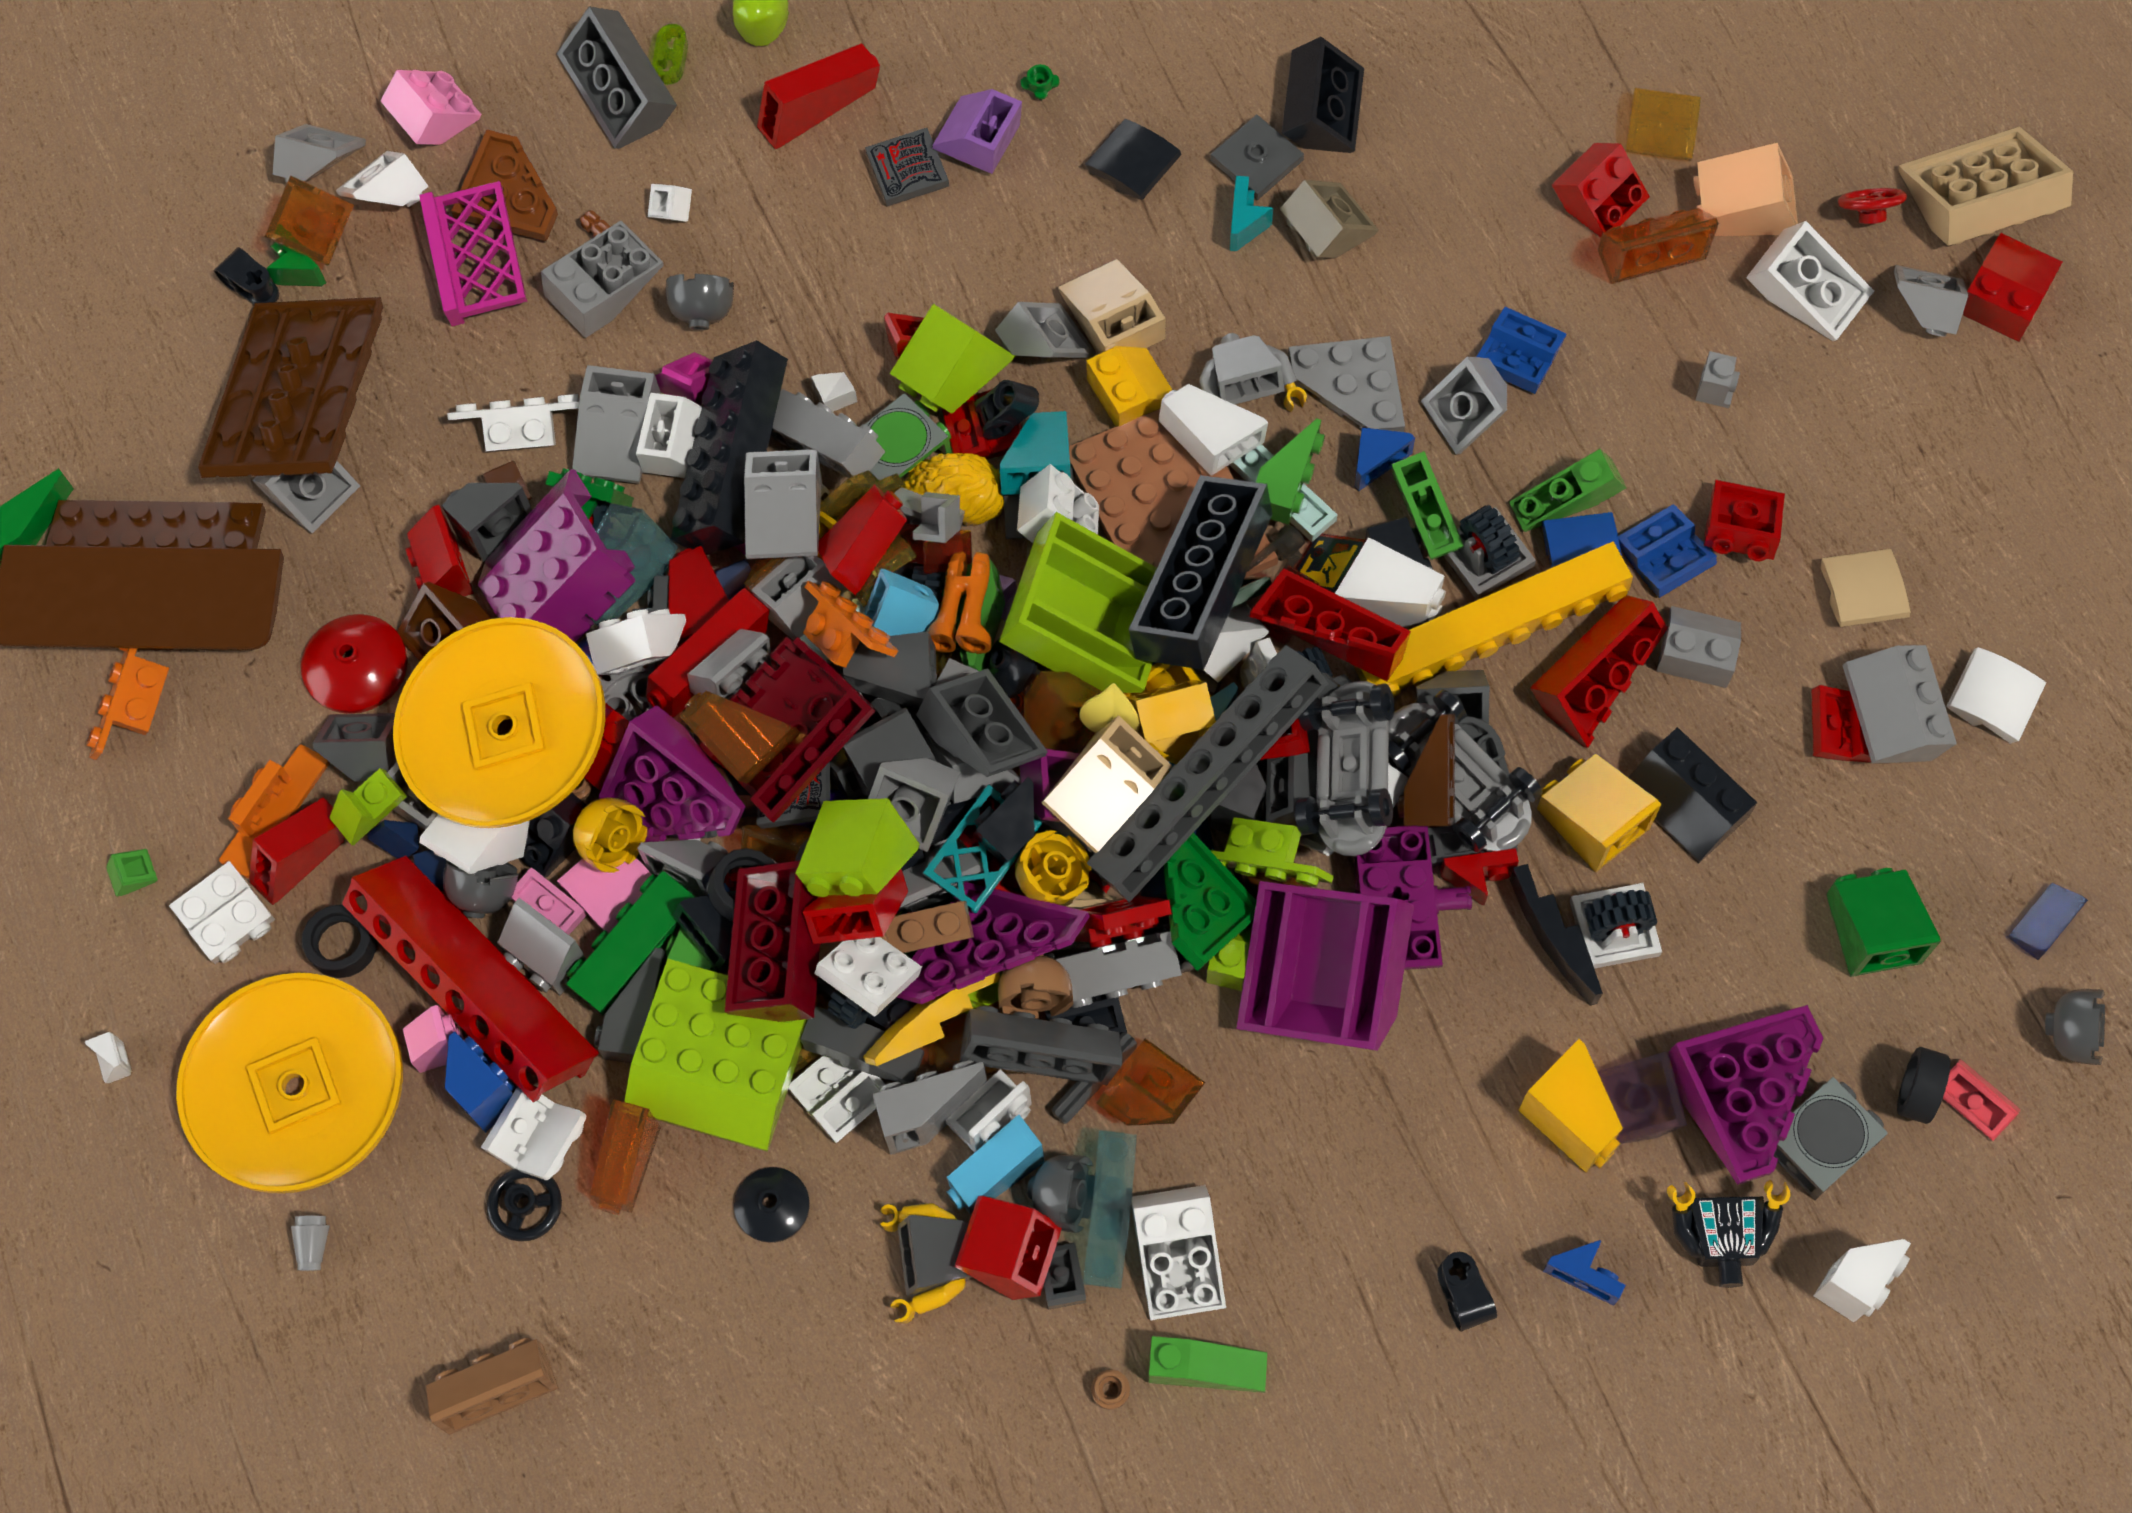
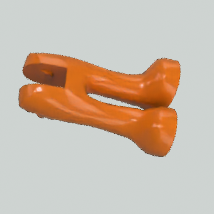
M956 552L952 555L951 561L948 563L944 594L937 618L926 630L933 640L936 651L952 652L955 650L956 641L961 648L971 653L983 654L990 651L992 644L991 636L981 625V610L990 576V559L988 554L975 553L970 576H966V554L964 552ZM966 594L960 623L956 631L958 606L961 597Z

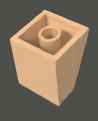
M1778 142L1697 162L1698 176H1694V187L1697 196L1701 197V204L1696 206L1697 217L1700 225H1706L1711 236L1780 235L1785 228L1798 224L1793 175Z

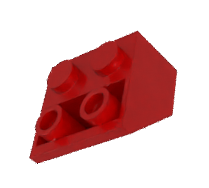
M1594 143L1552 184L1565 210L1602 239H1608L1650 198L1621 143Z
M978 1196L954 1267L1011 1300L1038 1297L1041 1295L1062 1228H1059L1049 1217L1034 1208L986 1196Z

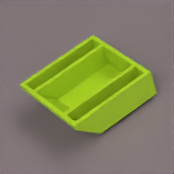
M1056 512L1040 528L1035 536L999 642L1092 692H1103L1111 684L1115 683L1123 693H1142L1145 690L1153 662L1135 659L1129 627L1157 567Z
M667 958L631 1062L623 1110L768 1152L803 1046L800 1038L808 1019L777 1022L725 1013L728 975Z

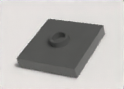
M1257 114L1210 155V161L1234 181L1236 176H1249L1248 190H1255L1254 198L1257 201L1304 160L1303 152Z

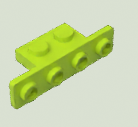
M1234 817L1225 851L1210 850L1226 868H1235L1236 873L1249 877H1256L1257 872L1265 873V877L1280 882H1286L1287 877L1296 878V882L1312 887H1317L1318 882L1332 883L1334 877L1316 866L1294 863L1301 832L1298 827Z

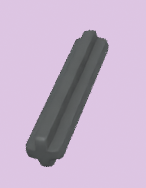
M1122 1032L1119 1035L1123 1057L1122 1064L1137 1048L1135 1039L1126 1032ZM1077 1081L1052 1108L1053 1115L1062 1123H1068L1102 1085Z

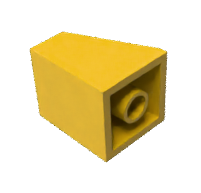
M1594 754L1587 761L1583 758L1576 761L1567 770L1568 776L1562 781L1558 782L1554 779L1542 789L1543 794L1541 795L1537 810L1596 873L1650 830L1661 807V803L1599 755Z
M1578 1039L1527 1091L1518 1111L1587 1173L1594 1164L1600 1169L1614 1155V1151L1621 1144L1617 1137L1623 1127L1585 1043Z

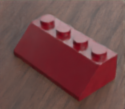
M800 860L738 869L725 1013L777 1022L814 1018L817 975L814 973L819 963L820 944H813L803 910L816 900L818 896H812L796 875Z

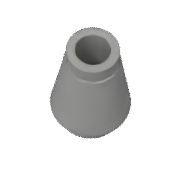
M295 1216V1226H291L296 1263H298L297 1271L321 1270V1262L330 1227L326 1225V1216Z

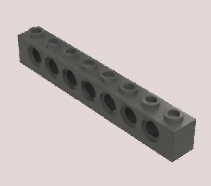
M1285 645L1270 660L1262 672L1246 686L1245 690L1230 707L1220 715L1219 719L1208 731L1196 741L1187 754L1172 767L1165 778L1106 844L1087 862L1090 868L1107 885L1130 902L1326 688L1329 683L1316 665Z

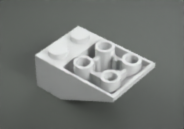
M1206 1185L1130 1197L1150 1320L1226 1308L1211 1201Z

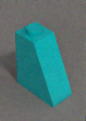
M1067 411L1039 412L1030 415L1000 462L1001 495L1020 494V487L1049 464L1058 471L1066 473L1071 478Z

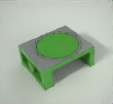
M905 393L865 423L866 426L878 435L876 441L885 450V453L865 479L872 486L876 485L884 493L888 489L895 493L898 490L896 481L937 449L943 454L952 453L949 441L951 434L941 422L935 423L932 421L925 406L918 400L913 402Z

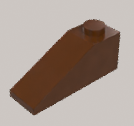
M1455 714L1440 715L1404 788V795L1399 796L1398 813L1399 817H1404V826H1451L1455 824Z

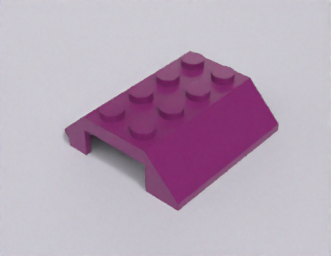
M570 469L485 561L478 582V586L497 618L514 617L542 622L558 629L575 643L594 625L592 619L598 621L616 602L614 596L620 598L635 582L634 576L629 573L635 566L626 551L606 549L581 507L592 496L576 470Z

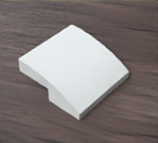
M1978 647L1973 650L1946 707L1972 726L1983 724L2011 744L2020 740L2046 682L2018 664Z
M822 1055L790 1083L788 1090L827 1135L837 1143L876 1109L873 1094L880 1092V1087L886 1084L878 1076L844 1067L841 1065L840 1060Z

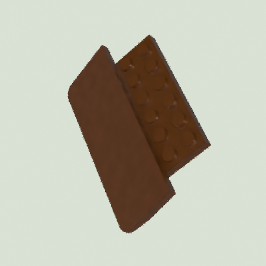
M59 500L46 545H4L0 565V645L255 650L265 646L271 638L277 614L284 556L281 549H257L266 514L263 503Z

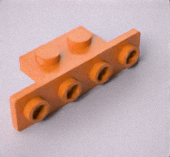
M807 581L804 588L819 602L814 612L809 616L803 634L834 664L846 668L860 641L872 650L896 657L899 650L889 642L890 636L884 631L873 627L874 621L870 617L857 612V605L854 602L840 596L841 590L826 581H822L820 585Z
M119 648V650L124 651L121 663L115 661L111 669L108 681L114 684L110 695L104 694L97 712V714L103 715L99 727L93 726L86 746L92 748L89 755L91 759L97 760L103 753L112 724L143 735L149 732L169 667L135 656L137 648Z
M300 744L284 767L269 760L264 768H260L255 773L249 790L244 797L239 798L234 803L231 809V815L228 820L238 830V833L219 858V862L224 865L230 861L241 876L249 879L253 839L293 816L330 762L319 753Z

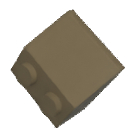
M1304 180L1280 208L1287 218L1288 226L1302 236L1306 241L1305 245L1308 251L1318 258H1337L1373 237L1379 231L1344 186L1337 182Z

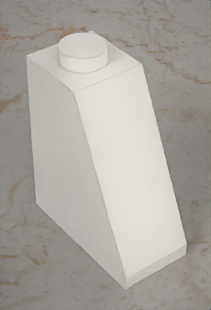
M1190 384L1179 390L1170 391L1161 401L1159 422L1210 476L1257 448L1265 441L1268 422L1263 417Z

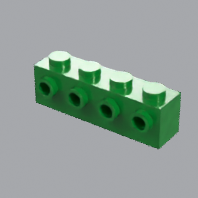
M662 871L658 876L652 874L643 883L639 890L643 893L634 905L628 902L619 911L615 918L618 921L617 925L610 933L604 930L591 945L594 951L586 961L579 959L567 973L570 980L566 985L602 1016L609 1010L655 948H661L680 926L673 917L679 903L684 899L695 897L665 871Z

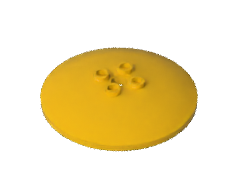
M514 617L489 619L469 625L454 632L432 648L418 663L404 685L395 711L393 724L394 751L399 769L409 788L417 798L431 810L452 822L476 828H501L532 820L563 801L580 784L589 771L599 750L604 733V692L597 671L588 656L572 639L552 626L532 619ZM512 719L513 726L511 731L505 735H498V725L503 720Z
M288 973L255 981L237 990L219 1003L204 1018L191 1037L183 1054L177 1078L176 1100L181 1126L187 1140L202 1161L217 1174L236 1185L254 1191L281 1194L314 1189L343 1176L355 1168L374 1150L385 1135L398 1108L402 1091L403 1063L401 1050L393 1028L381 1010L364 993L341 980L313 973ZM293 1078H303V1089L296 1095H287V1083Z

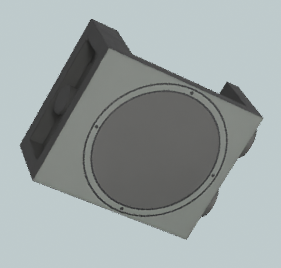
M1834 1077L1793 1112L1795 1116L1787 1138L1784 1141L1779 1140L1774 1153V1157L1778 1158V1162L1814 1200L1820 1197L1837 1179L1888 1134L1883 1128L1884 1123L1880 1117L1871 1110L1866 1111L1856 1100L1857 1097L1854 1091L1844 1082L1839 1083Z

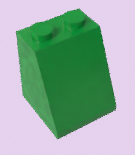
M1883 868L1872 872L1871 876L1858 878L1856 874L1845 875L1837 878L1826 894L1850 977L1923 964L1941 942L1940 936L1906 869L1893 871V868Z

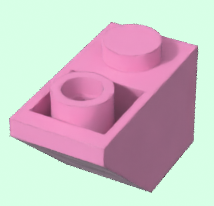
M438 1005L430 1007L403 1028L411 1064L419 1073L447 1065L448 1039L454 1031L464 1040L460 1026H455L451 1014L445 1015Z

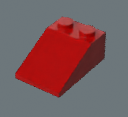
M2000 233L1967 291L1968 298L1963 316L2020 342L2063 261Z

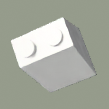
M1368 537L1335 594L1409 630L1439 617L1443 608L1440 604L1446 594V591L1442 589L1445 576Z

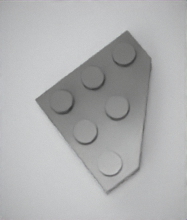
M1390 336L1289 347L1288 356L1297 379L1294 382L1297 387L1304 390L1307 389L1319 397L1322 404L1341 417L1345 415L1357 423L1360 430L1363 427L1404 432L1405 422Z

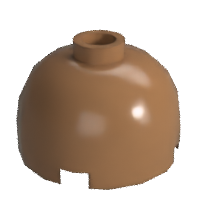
M1043 954L1035 957L1034 960L1009 970L1005 969L998 983L999 1008L1002 1007V1013L1013 1015L1015 1012L1031 1013L1035 1015V1019H1039L1038 1012L1050 1010L1051 1016L1059 1015L1069 1010L1073 1005L1070 975L1061 963Z

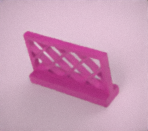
M500 181L435 197L432 192L419 195L442 307L451 326L464 324V317L528 302ZM496 193L497 201L490 211L477 205L483 196ZM461 203L466 207L456 220L447 215L445 206ZM473 210L485 216L477 230L464 224ZM492 221L503 226V231L496 240L484 235ZM460 229L472 235L464 248L453 244L452 241ZM479 239L491 245L483 259L470 253ZM498 250L503 251L510 257L503 269L490 263ZM466 258L479 264L470 278L459 273V268ZM485 269L498 274L489 288L476 282ZM505 279L516 284L517 293L502 296L496 293V291ZM472 287L485 293L479 303L466 306L465 297Z

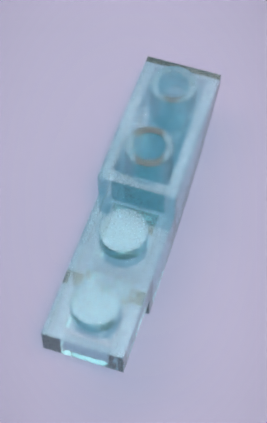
M1099 1130L1083 1284L1120 1289L1122 1287L1132 1200L1136 1134Z

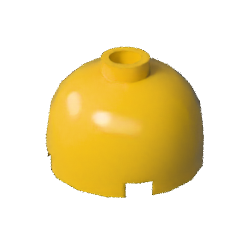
M606 797L592 801L581 811L573 828V841L579 855L602 872L614 873L619 871L615 867L620 866L624 862L632 863L639 854L637 848L641 842H645L647 836V827L642 824L641 816L645 817L643 811L619 798Z
M1048 830L1036 834L1022 848L1015 863V876L1021 891L1026 897L1038 901L1065 905L1072 902L1087 888L1089 872L1092 870L1087 864L1090 858L1086 849L1076 838L1070 835L1064 837L1061 834H1055L1057 831Z

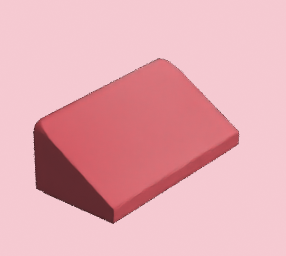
M1960 1059L1950 1070L1943 1099L1994 1141L2019 1114L2020 1108L1963 1060Z

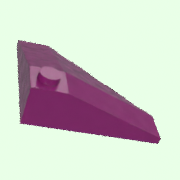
M659 706L651 708L629 722L598 799L606 797L619 798L643 811L645 817L641 816L642 824L647 827L645 842L664 841L667 835H678L679 840L699 839L705 836V832L717 831L718 837L729 836L734 833L746 807L686 728Z
M969 882L963 884L965 895L974 902L977 901L985 890V886ZM994 889L976 914L968 908L974 938L917 950L912 960L922 966L919 977L903 990L897 998L924 1004L934 1000L937 996L955 989L959 990L984 980L987 976L1034 960L1035 957L1052 950H1059L1072 945L1089 919V913ZM955 897L951 901V903L960 902Z
M1808 1005L1678 1042L1661 1060L1676 1094L1737 1185L1770 1175L1775 1170L1778 1158L1774 1157V1153L1779 1140L1784 1141L1787 1138L1795 1116L1794 1113L1790 1112L1795 1097H1800L1805 1090L1812 1071L1807 1068L1812 1052L1817 1053L1824 1039Z

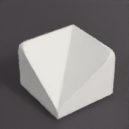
M651 184L647 217L687 222L692 189L674 185Z
M844 372L811 376L812 385L820 403L826 405L833 412L858 402L856 391Z
M107 1032L85 1041V1044L96 1052L105 1083H111L131 1075L132 1070L124 1043L113 1033Z

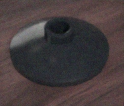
M999 638L990 650L985 669H989L1007 696L1012 698L1020 694L1029 685L1036 672L1038 662L999 642Z
M777 1167L760 1169L749 1175L739 1186L734 1199V1213L739 1226L751 1238L766 1243L781 1242L795 1235L804 1225L810 1208L808 1191L801 1179L794 1173ZM768 1196H775L777 1198V1203L772 1208H767L763 1205L765 1198Z

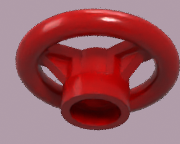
M1894 188L1864 189L1843 194L1838 198L1837 203L1843 209L1857 210L1859 212V223L1875 224L1885 222L1887 220V210L1885 208L1904 203L1907 199V194L1903 190Z

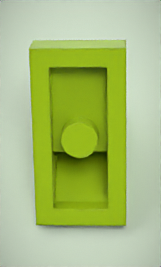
M379 768L354 792L344 789L340 790L329 818L351 845H355L407 796L388 772Z

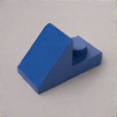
M1601 1240L1552 1256L1549 1259L1543 1272L1613 1306L1620 1299L1626 1286L1618 1281L1619 1277L1615 1273L1600 1267L1597 1270L1590 1268Z

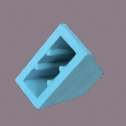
M1020 1114L947 1176L951 1189L946 1191V1193L958 1210L965 1207L969 1214L972 1215L978 1196L995 1199L1044 1163L1042 1144Z

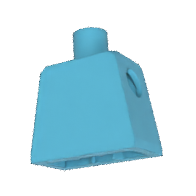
M881 568L863 614L874 621L873 627L884 631L889 636L926 632L937 618L939 603L929 587Z

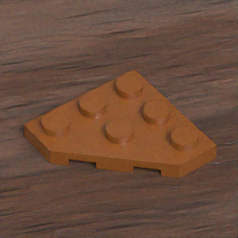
M486 129L460 191L500 181L512 233L547 242L558 216L552 199L546 192L519 139L515 136ZM496 193L483 196L477 205L490 211L497 201ZM455 203L451 210L453 217L458 219L466 206L461 203ZM473 210L466 221L480 225L485 216ZM494 221L488 226L503 230V226Z

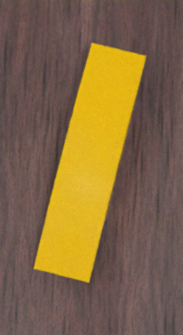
M999 972L959 990L955 989L937 996L934 1000L924 1004L917 1003L890 1026L863 1056L865 1063L879 1066L944 1038L940 1023L969 1011L970 1008L973 1009L968 994L998 982L1000 979Z

